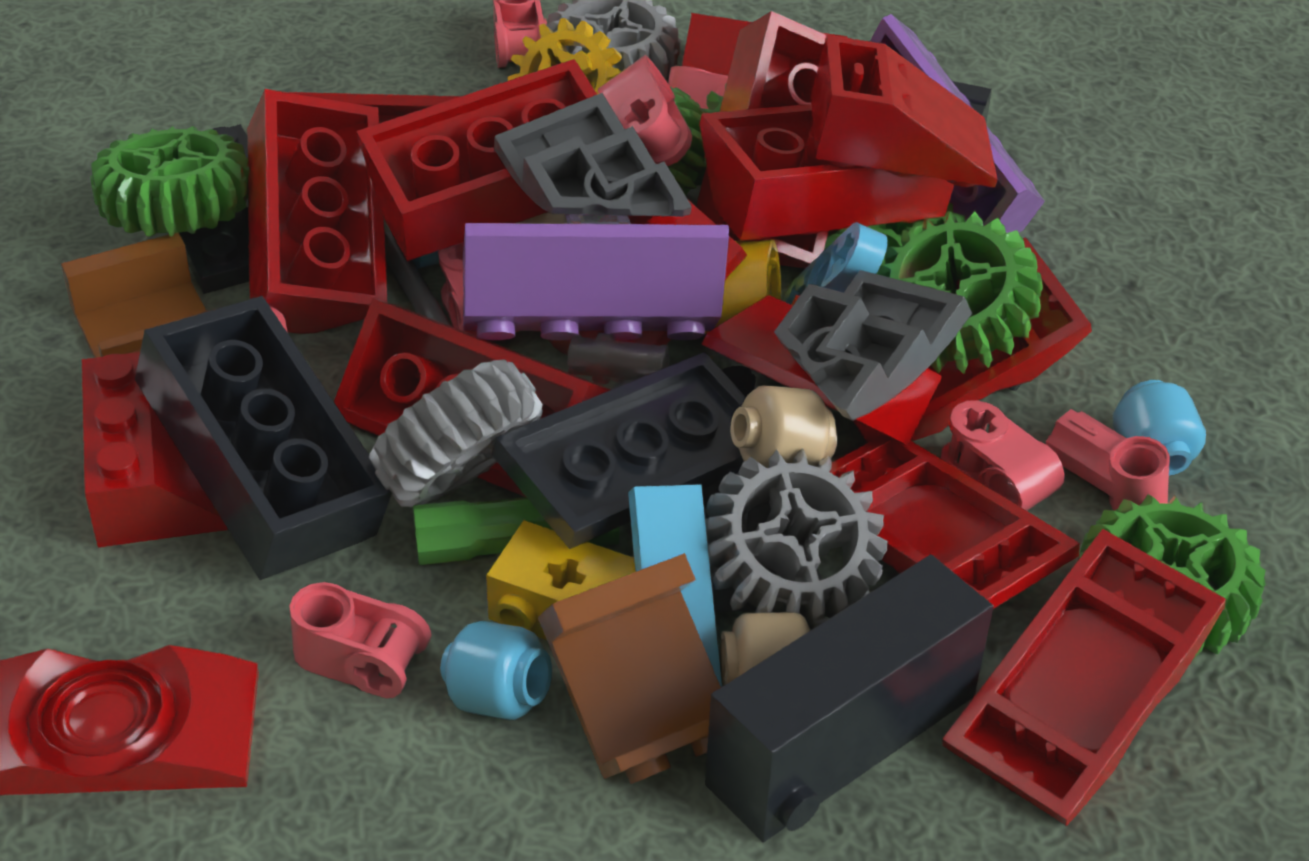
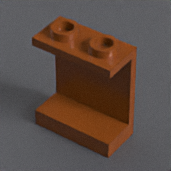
M178 232L172 237L168 234L61 263L71 309L94 358L110 354L140 352L144 330L208 312L191 282L185 244Z
M685 553L553 603L538 616L604 779L625 771L630 785L671 768L666 754L688 744H691L696 757L707 753L711 694L720 689L721 686L681 593L684 588L696 580Z

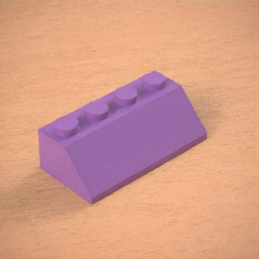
M892 14L883 17L870 42L886 44L972 108L965 95L958 90L937 63L934 55L927 50L916 34ZM987 127L998 179L994 188L981 185L971 187L954 185L949 203H953L954 213L965 216V222L975 211L982 219L983 226L999 218L1000 222L1005 226L1006 233L1015 230L1019 233L1025 229L1045 201L1037 192L1031 180L1023 174L1003 148L999 139Z
M465 223L463 246V331H477V337L485 340L511 339L515 337V331H541V338L548 340L575 339L579 337V331H604V337L611 340L638 339L642 337V331H667V338L673 340L703 338L705 331L714 329L722 316L729 226Z

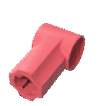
M1070 409L1056 421L1051 435L1046 440V445L1057 454L1063 467L1108 494L1109 502L1114 511L1119 508L1123 499L1140 505L1148 494L1153 496L1159 503H1168L1170 455L1162 443L1150 437L1134 436L1126 438L1082 411L1077 413Z

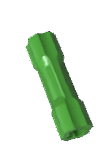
M527 497L475 503L462 500L413 506L419 565L464 561L478 555L502 553L523 520L553 530ZM619 527L587 542L598 546L619 544Z

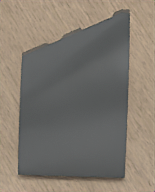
M603 93L494 136V150L512 178L533 202L552 214L683 217L691 213L692 206L665 161L655 164L633 126L627 129L623 128Z
M859 270L844 293L808 284L774 332L782 345L841 415L853 421L890 401L913 383L954 339L972 312L965 296Z

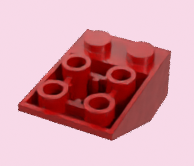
M826 34L811 94L815 159L826 160L842 168L863 166L886 170L899 177L907 178L919 175L944 179L960 187L981 185L995 188L998 179L984 116L886 44Z

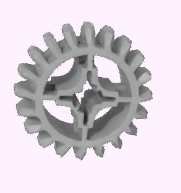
M573 0L572 4H560L558 12L548 15L547 26L553 32L558 31L560 18H566L573 24L574 30L582 20L593 27V34L598 31L603 32L611 40L607 48H614L621 54L622 59L612 66L620 71L625 70L646 55L666 80V77L670 75L671 67L677 65L681 39L678 38L675 18L667 14L666 7L660 5L653 6L652 0ZM566 46L567 51L573 55L580 51L586 54L590 52V50L584 47Z
M505 359L480 363L473 370H463L457 377L448 382L443 381L432 392L423 394L421 400L413 406L404 409L403 415L388 424L385 433L377 438L369 455V459L376 469V476L386 490L389 489L392 492L393 497L401 507L434 503L444 495H451L461 486L470 484L480 474L488 472L490 467L497 463L492 456L497 436L541 418L543 404L534 393L536 388L525 373L521 374L513 362H507Z
M803 448L796 454L793 463H786L776 449L769 458L768 468L750 457L742 463L739 475L729 472V474L723 477L719 486L720 493L711 495L705 508L707 516L710 517L705 519L707 543H709V565L719 568L712 580L714 590L730 587L736 590L730 601L732 611L743 608L748 602L757 608L755 613H799L806 619L811 631L825 621V616L830 619L870 593L869 587L875 585L882 574V565L877 561H880L887 551V540L877 536L884 526V515L866 512L873 502L872 491L854 493L850 489L855 481L854 470L844 473L838 478L830 473L832 468L830 456L822 459L818 466L815 467L808 465L807 456ZM769 502L771 511L767 518L768 522L758 524L756 531L743 533L742 516L757 505ZM842 547V570L829 578L819 581L816 570L821 563L820 557L827 556L832 548ZM765 568H768V569H771V570L775 571V572H776L778 575H780L781 577H779V576H777V575L771 573L770 571H768V570L765 569Z

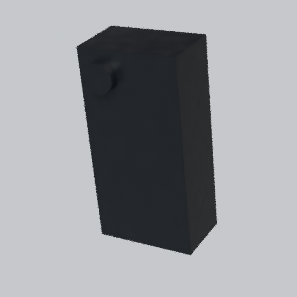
M263 296L144 330L135 381L259 580L361 543L377 535L392 492L389 489L386 490L376 476V469L369 459L368 452Z
M932 554L925 557L711 694L705 786L763 843L784 828H787L789 831L801 828L814 816L820 803L975 697L994 605Z

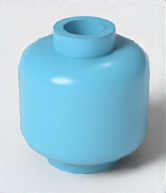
M1160 380L1140 382L1125 392L1113 412L1114 431L1126 438L1134 436L1150 437L1159 441L1167 448L1170 455L1169 476L1184 471L1191 464L1192 460L1199 455L1205 445L1206 430L1195 404L1185 388L1174 383Z
M477 621L464 627L455 637L454 641L444 650L440 665L441 676L446 683L448 695L458 709L468 713L504 720H515L523 717L533 706L540 704L549 690L552 678L550 656L543 649V645L534 632L523 627L487 621Z

